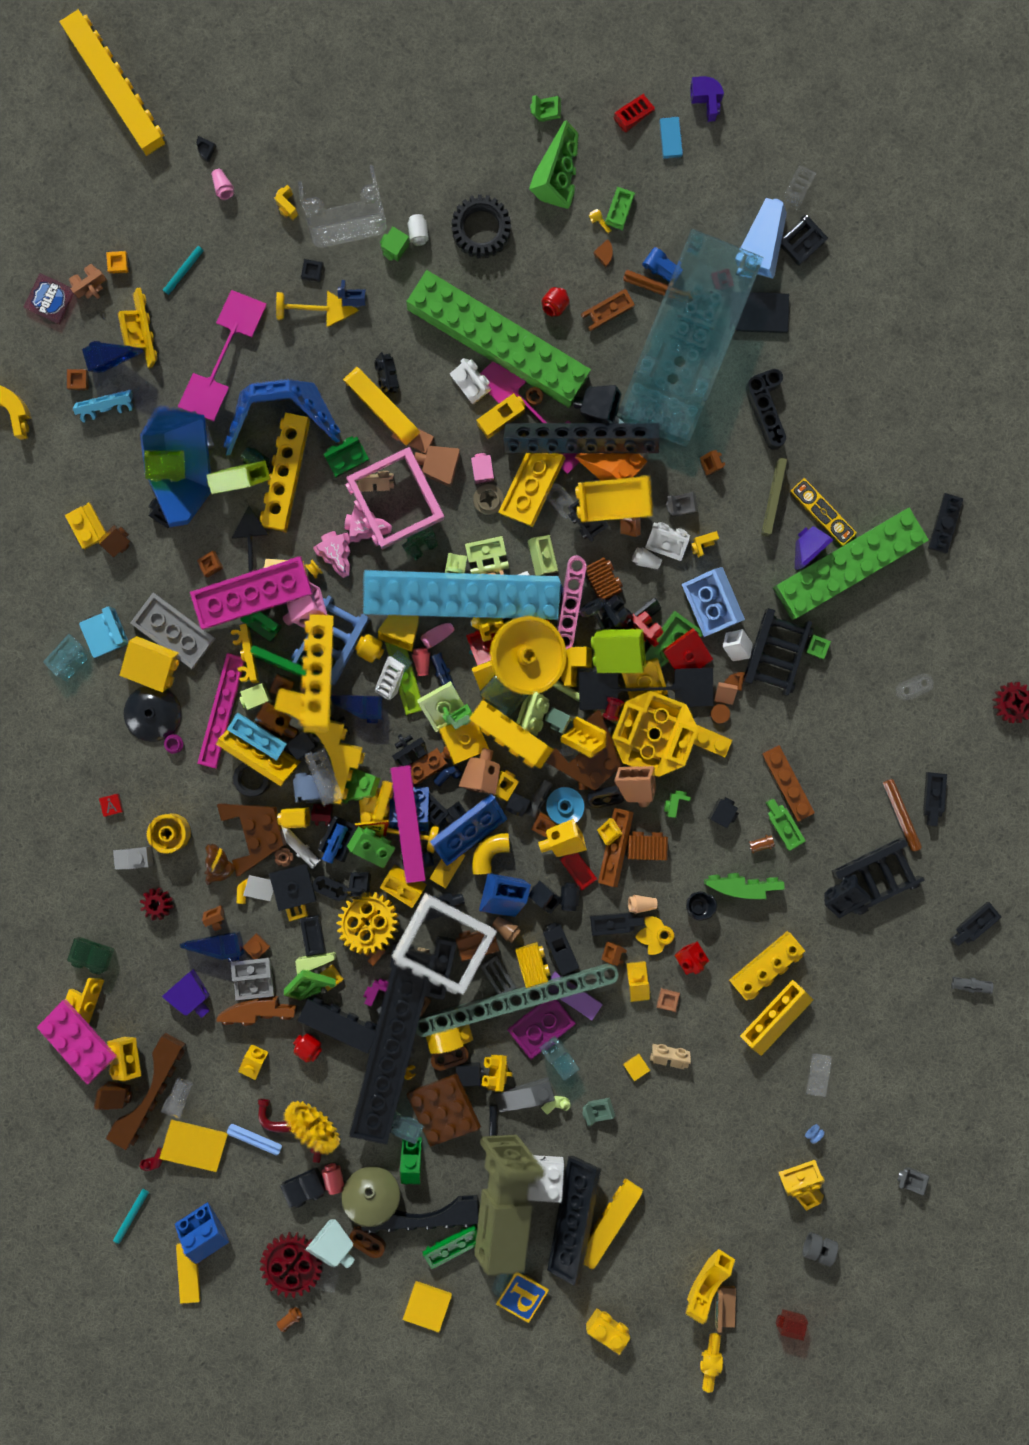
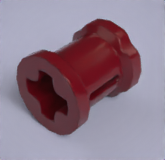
M608 697V705L602 716L608 720L618 721V715L624 702L617 698Z

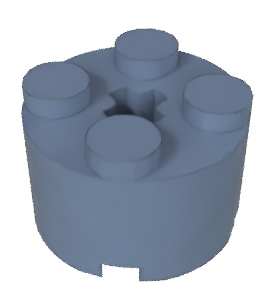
M316 771L315 775L310 776L307 773L295 774L296 778L293 779L295 803H301L300 800H305L306 803L327 801V797L331 800L334 799L332 775H329L326 771Z

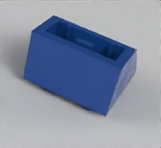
M488 873L479 911L516 917L527 904L531 884L523 879Z
M208 1202L175 1223L184 1255L195 1264L229 1243L223 1225Z

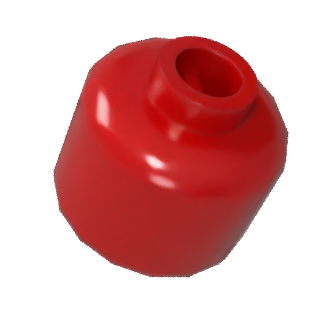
M558 287L550 288L541 300L543 311L551 317L560 316L570 303L567 291Z
M310 1033L305 1034L303 1037L299 1035L293 1043L295 1045L294 1054L306 1063L314 1062L323 1050L321 1049V1042Z

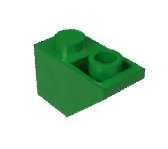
M402 1137L401 1184H420L422 1137Z

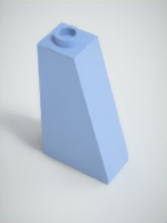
M765 199L735 258L739 268L772 279L775 276L787 214L783 202L779 199Z

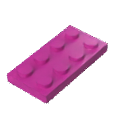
M66 999L62 1000L37 1027L87 1085L92 1083L117 1057Z

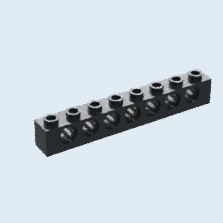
M505 423V453H659L660 423Z

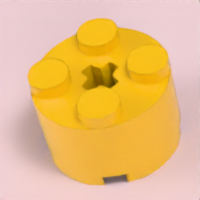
M174 813L157 816L147 829L149 844L161 853H172L182 849L187 845L191 836V829L187 820L181 815ZM166 831H171L172 835H166Z

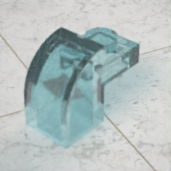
M554 1036L539 1047L548 1062L553 1064L563 1081L580 1070L558 1037Z

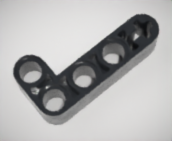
M771 369L751 377L745 387L765 442L772 450L779 449L786 441L785 431L769 393L778 388L783 381V374L778 369ZM769 376H774L777 379V383H771ZM751 383H757L760 389H752ZM758 401H764L766 408H761L758 405ZM765 418H770L773 421V426H768L765 423ZM774 436H775V438H779L780 441L777 442V441H773L772 439H773Z

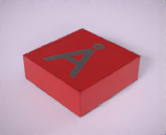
M119 793L99 798L103 817L124 812Z

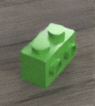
M358 826L347 845L351 853L384 868L395 850L391 844L392 840L384 835L381 837L375 835L376 832L368 827L363 829Z

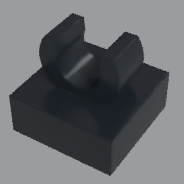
M459 801L447 809L450 814L444 819L449 825L466 814Z

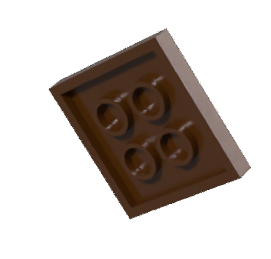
M457 1074L416 1088L406 1094L430 1147L479 1130L481 1127Z

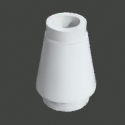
M637 547L633 554L632 562L638 566L658 570L662 559L643 547Z

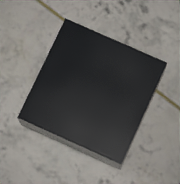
M304 259L301 279L320 282L323 262Z

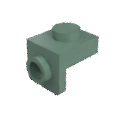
M610 1098L593 1100L583 1107V1117L588 1126L593 1125L597 1121L609 1120L615 1117Z

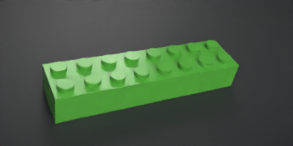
M909 507L776 585L773 589L791 620H794L924 544L929 539Z

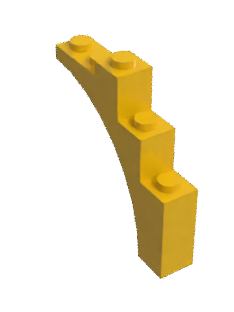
M280 688L275 709L288 713L300 720L301 713H305V706H301L302 693ZM313 707L310 709V711L312 713H318L320 709L317 707ZM328 720V733L315 732V734L322 741L331 758L335 777L333 803L341 804L342 799L346 800L348 789L345 788L346 781H351L353 770L349 768L358 769V764H363L365 753H362L363 747L340 742V740L345 739L347 729L343 728L344 723Z

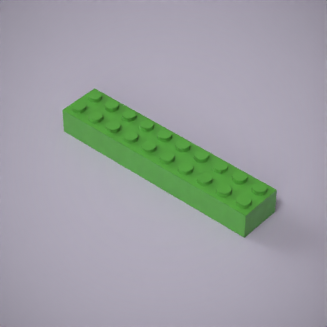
M426 270L406 301L407 310L517 375L533 387L539 388L543 393L570 408L590 375V368Z

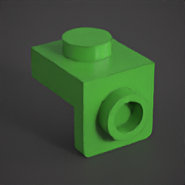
M537 95L532 96V103L530 105L532 115L539 121L561 118V98L555 96L540 99Z
M468 704L452 714L446 706L442 708L445 713L443 715L445 722L448 726L452 724L455 730L471 722L469 718L473 712Z
M676 790L675 794L670 793L669 801L666 800L664 805V812H667L666 816L676 818L679 799L691 800V797L687 796V792Z

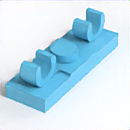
M131 390L78 402L75 403L73 411L75 415L80 414L82 422L86 421L85 414H90L92 420H95V411L106 412L111 410V407L114 405H118L117 410L119 413L123 412L122 405H127L129 411H132L133 404L131 400L133 394Z
M240 713L235 715L227 729L275 760H278L288 744Z

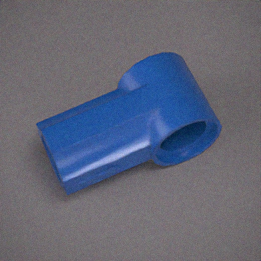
M656 247L651 250L642 263L645 269H650L652 274L657 273L671 284L676 282L683 271L682 268L667 259L666 254Z

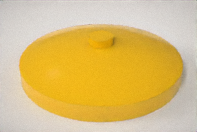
M534 616L518 617L504 624L496 633L490 649L491 666L497 679L509 690L520 694L541 693L551 688L564 671L566 664L565 643L559 631L550 622Z

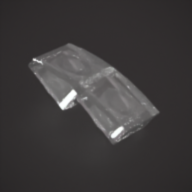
M812 1053L806 1094L826 1098L831 1056Z

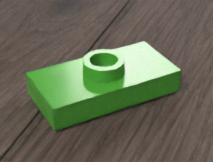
M617 187L605 224L623 230L635 196L634 192Z

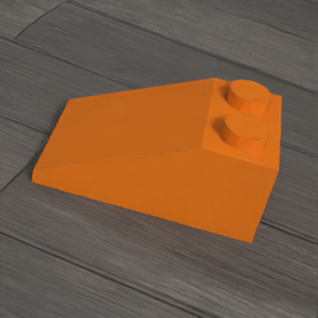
M578 453L575 457L601 481L635 478L648 462L639 453Z

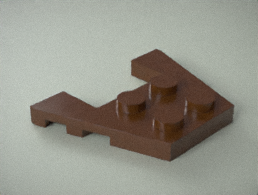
M596 710L585 721L606 731V747L592 758L580 752L568 762L554 748L545 763L594 791L623 765L600 710Z
M227 803L217 804L221 821L240 817L250 855L232 860L235 866L236 877L243 875L263 859L286 845L282 827L278 824L276 807Z

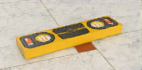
M805 478L790 491L841 547L857 533Z

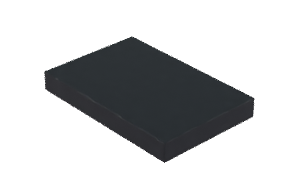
M731 293L730 331L788 333L789 294Z

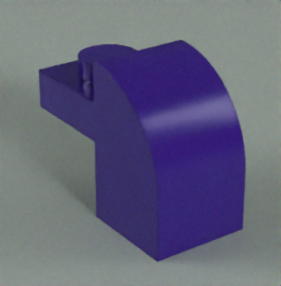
M692 77L690 83L691 104L706 103L707 121H715L717 114H720V102H722L724 96L721 84L712 77Z

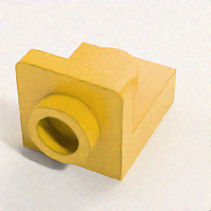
M717 531L695 537L693 543H691L693 554H697L698 558L704 555L701 545L704 548L715 545L714 541L719 539Z

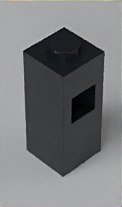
M556 922L546 925V930H543V934L561 975L580 968L561 924L556 925Z

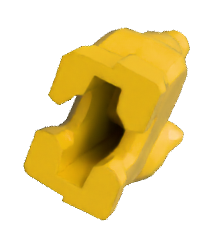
M473 617L470 623L473 628L479 629L482 640L488 641L491 639L490 634L497 633L504 625L503 618Z

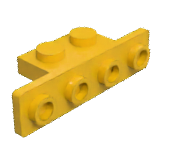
M136 288L133 294L136 310L119 311L118 317L125 351L144 350L147 367L152 368L157 361V352L153 350V333L149 330L148 326L150 317L145 311L146 297L142 294L141 288Z
M88 978L83 993L75 989H69L66 1000L88 1024L104 980L101 978Z

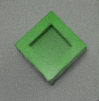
M811 635L805 653L823 660L831 641Z

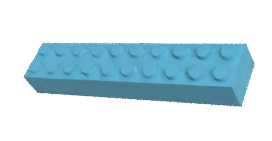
M365 570L363 614L483 618L534 616L542 619L558 620L560 579L558 576Z

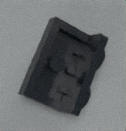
M578 500L568 507L570 511L568 516L574 524H579L581 527L579 532L583 538H588L592 542L594 541V536L609 526L605 520L581 522V518H578L577 507H580Z
M334 816L328 824L325 836L320 840L318 851L325 853L329 844L327 841L331 839L337 826L336 824H341L347 827L348 830L345 833L341 843L342 847L338 849L335 859L345 862L350 852L347 845L358 827L344 818Z

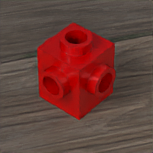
M698 941L684 946L674 955L686 975L693 972L694 974L702 972L705 969L704 966L709 962Z

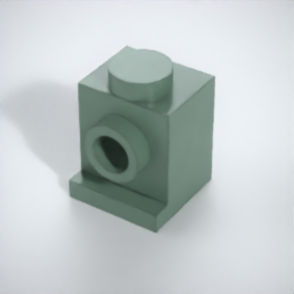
M553 707L545 716V721L551 724L550 728L564 734L573 728L574 718Z

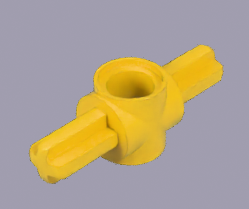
M717 1333L710 1334L708 1349L702 1352L701 1355L703 1356V1361L700 1362V1369L704 1373L702 1390L707 1393L713 1392L715 1376H718L719 1373L721 1374L723 1367V1356L719 1352L721 1335Z

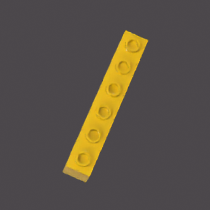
M285 412L284 418H281L280 429L282 430L281 435L276 439L277 454L273 455L272 466L274 468L273 473L269 474V492H266L264 496L266 506L260 515V522H262L261 525L264 528L287 532L310 426L308 417ZM290 432H297L294 439H288ZM292 450V456L285 458V451ZM282 469H289V473L287 476H280V471ZM279 487L285 488V492L282 495H276V490ZM274 506H281V511L278 514L272 513Z
M310 614L309 621H305V633H309L308 639H304V651H308V656L303 658V669H307V675L302 677V688H306V694L301 696V706H305V713L300 715V725H304V732L328 733L333 615ZM321 634L323 638L316 639L314 635ZM315 652H320L322 656L315 657L313 656V654ZM318 670L322 674L319 676H315L312 674V672ZM319 689L321 692L319 694H313L311 693V690ZM313 707H317L320 709V711L318 713H312L310 709Z

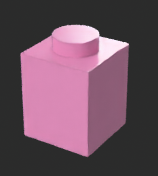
M479 453L471 458L475 484L494 481L490 455Z

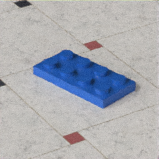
M490 794L444 831L436 835L430 843L442 861L448 866L505 822L507 817L496 798Z

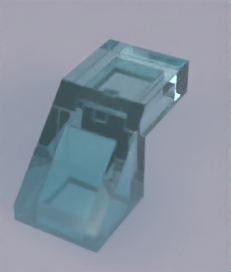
M396 1111L390 1133L416 1144L424 1126L413 1117L402 1116Z

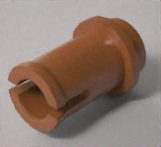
M765 835L764 838L749 841L752 853L768 848L771 850L775 846L772 835Z
M297 1307L289 1309V1313L277 1322L279 1330L286 1332L295 1322L298 1323L302 1317L301 1311Z

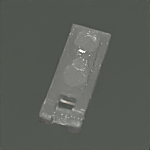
M320 749L314 754H305L306 762L309 765L323 806L342 800L343 797L325 749ZM321 760L322 764L316 766L315 761Z

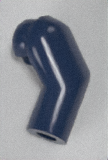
M458 766L446 768L436 776L434 783L441 786L451 775L454 779H458L462 775V771L458 769Z

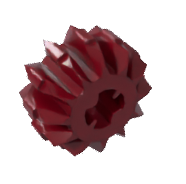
M152 888L149 890V893L143 894L145 899L140 900V903L145 906L140 908V910L147 911L145 913L146 918L151 915L152 921L156 920L157 917L159 920H163L164 915H170L168 909H172L174 906L168 904V902L173 900L172 897L166 898L169 894L168 891L162 894V888H158L156 891ZM159 901L160 905L154 907L153 903Z

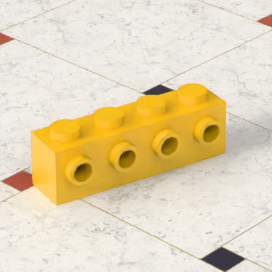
M786 931L729 979V981L746 1001L748 999L752 1000L759 994L758 991L762 987H768L773 983L775 976L785 973L789 968L788 965L793 961L794 963L799 961L803 957L805 950L793 935Z
M792 980L740 1037L762 1056L814 999Z

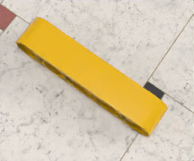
M355 367L343 379L345 384L352 388L351 390L404 445L407 446L420 434L417 427L358 367Z
M626 1178L623 1180L624 1184L619 1186L612 1197L613 1201L609 1202L603 1211V1217L599 1218L591 1230L592 1234H589L584 1265L592 1270L600 1261L642 1194L643 1189Z

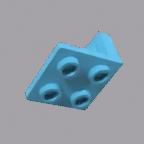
M109 606L103 608V613L79 623L94 658L128 645V638L115 608Z

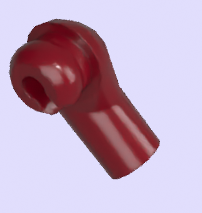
M158 1147L154 1157L143 1159L140 1162V1169L144 1171L158 1169L163 1159H160L162 1148Z

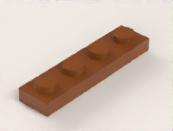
M780 745L762 753L796 821L799 822L814 814L815 812Z
M614 808L612 819L615 820L622 835L610 846L606 845L598 883L618 887L634 812Z

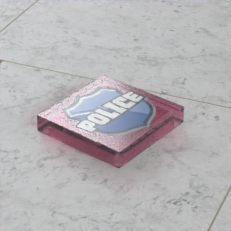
M39 273L24 308L60 325L74 293L70 289L71 287Z

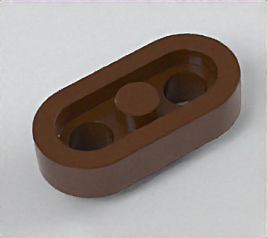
M463 1045V1047L449 1052L432 1054L431 1064L436 1070H445L463 1064L468 1059V1048ZM461 1050L463 1055L457 1056L455 1052ZM439 1056H442L445 1060L443 1062H439L437 1058Z
M362 1226L352 1229L349 1238L355 1248L372 1258H379L384 1254L386 1243L381 1237L374 1233L362 1231ZM360 1233L363 1235V1237L360 1238L357 1236V1234ZM373 1244H378L379 1247L376 1248L373 1246Z

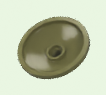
M376 1166L364 1167L354 1172L346 1181L342 1191V1205L347 1216L356 1224L366 1227L378 1226L389 1220L397 1210L400 1201V1190L394 1176L389 1171ZM368 1190L373 1191L372 1195L367 1196L366 1192Z

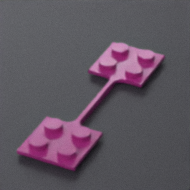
M230 291L216 324L230 329V335L211 376L205 378L195 373L192 374L178 408L189 412L196 411L198 414L205 415L206 419L214 422L229 389L228 386L216 382L215 375L233 336L236 333H241L251 338L253 337L267 306L266 303L236 291Z
M493 361L480 373L490 382L488 386L491 388V391L488 393L498 403H501L513 393L516 397H519L518 391L526 383L525 380ZM522 398L526 407L541 421V423H546V421ZM558 453L565 457L561 468L568 474L579 463L575 459L578 453Z

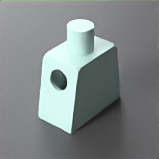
M335 1219L329 1220L306 1248L309 1253L331 1267H336L341 1262L348 1268L355 1260L348 1253L353 1247V1243Z

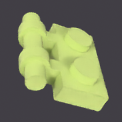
M502 536L465 544L469 564L477 562L478 566L477 568L470 569L471 574H486L495 571L499 573V571L509 569L508 561L500 563L499 557L506 556ZM494 559V564L483 566L482 561Z

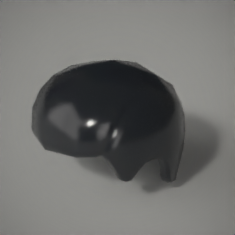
M699 891L691 894L686 900V910L689 916L695 920L703 921L709 919L716 912L717 903L713 895Z

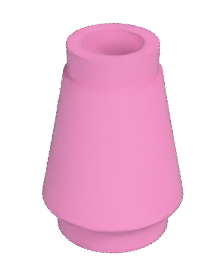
M221 169L214 170L212 178L216 195L222 200L231 198L234 194L233 185Z

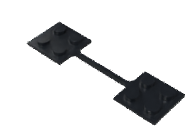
M713 668L675 669V682L672 686L639 688L619 687L618 673L579 672V709H606L608 705L607 698L613 697L618 699L619 693L624 691L656 690L674 691L675 700L687 704L688 707L713 706Z

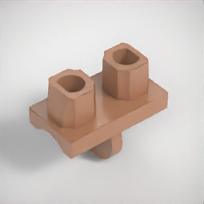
M92 264L84 269L88 275L85 279L82 280L78 274L69 278L72 292L78 298L85 295L87 299L93 295L97 299L101 298L98 292L103 289L101 283L107 280L104 274Z

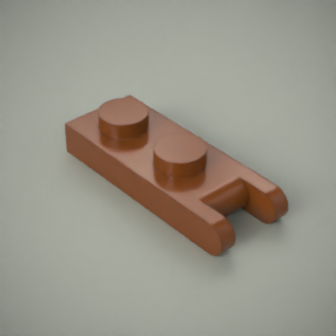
M625 288L581 314V317L585 318L590 315L594 324L588 327L591 332L634 308L635 304Z

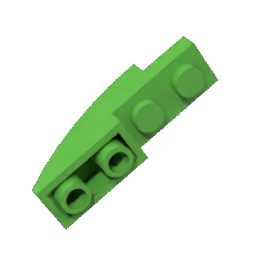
M739 873L727 874L728 877L720 878V875H709V879H704L706 885L721 893L745 899H766L765 891L785 889L784 881L778 880V877L766 878L767 881L759 882V879L747 880L748 883H745V877L739 876Z

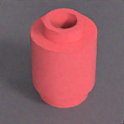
M336 1163L324 1166L325 1169L321 1172L328 1194L334 1195L342 1192L344 1180L341 1167L336 1165Z

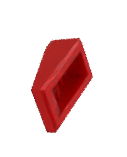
M642 94L614 113V120L626 133L653 112L655 107ZM641 101L648 107L646 110L640 104ZM635 106H637V107L640 109V111H641L640 114H639L638 111L634 108ZM630 110L635 114V117L630 114ZM624 114L630 119L629 121L623 116Z

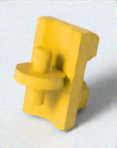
M491 1055L484 1058L485 1068H490L489 1076H483L482 1086L487 1087L488 1090L504 1091L507 1076H513L512 1072H507V1056Z

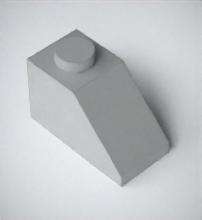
M152 846L113 850L115 869H134L154 865Z

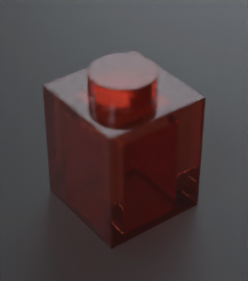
M782 1309L781 1315H778L776 1319V1327H778L780 1334L804 1341L808 1325L805 1315Z

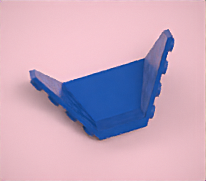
M296 380L250 384L240 392L234 418L230 426V434L225 438L224 447H226V455H230L251 402L291 398L335 442H340V429L334 422L315 383Z
M161 407L156 409L140 434L145 474L169 527L189 524L210 495L211 490L208 486L206 475L211 474L205 415L176 408L168 409V407Z

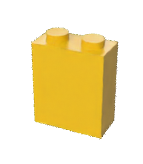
M135 636L128 642L119 676L163 692L168 687L170 688L174 682L173 672L179 665V660L177 659L179 652Z

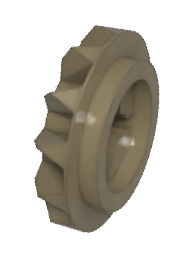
M492 484L480 486L475 491L473 497L476 509L484 515H493L498 512L504 501L502 491ZM486 492L490 497L495 498L491 501V507L487 502H481L486 499Z

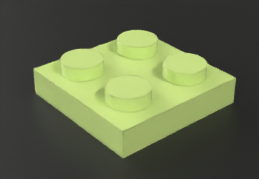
M451 681L417 700L435 732H438L440 728L448 726L443 718L445 714L442 709L446 706L452 714L464 706Z

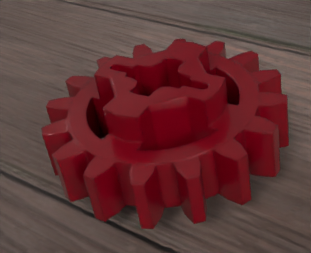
M1009 682L1007 687L1005 685L1000 686L1001 691L995 692L998 698L992 700L997 702L993 709L999 710L996 713L997 716L1003 715L1002 721L1009 719V723H1015V720L1017 723H1022V719H1029L1027 715L1029 714V690H1026L1028 685L1024 684L1021 686L1020 682H1015L1013 685L1012 682ZM1017 700V704L1013 705L1012 702Z

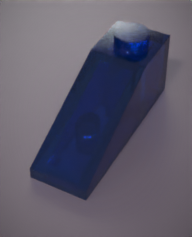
M100 341L90 342L89 346L82 349L88 371L103 373L144 353L142 348L100 343Z
M330 695L329 702L361 719H367V723H378V720H383L382 696Z
M240 931L185 941L180 944V948L221 960L228 959V962L239 960V956L244 954Z

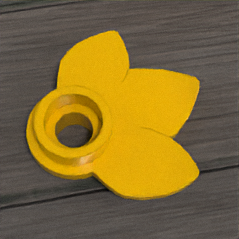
M648 916L644 918L646 928L640 930L635 937L639 942L648 945L649 955H656L663 951L665 945L673 941L674 932L670 927L664 926L659 918ZM667 932L668 937L665 939L661 938V933Z

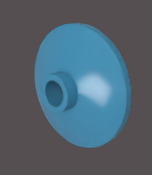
M558 788L547 799V813L557 824H562L571 819L577 822L584 812L583 798L572 788ZM561 804H566L567 810H562Z

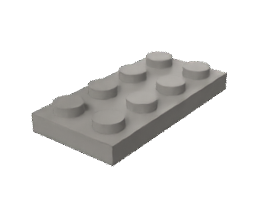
M155 593L151 594L130 622V624L157 644L179 652L177 659L191 669H194L216 639Z

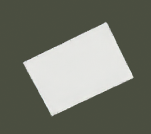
M249 875L243 896L270 901L273 894L271 880Z

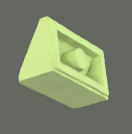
M550 535L529 539L528 545L535 575L543 576L558 572Z

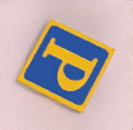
M517 1272L510 1280L496 1305L529 1323L549 1289L537 1283V1281L529 1276Z

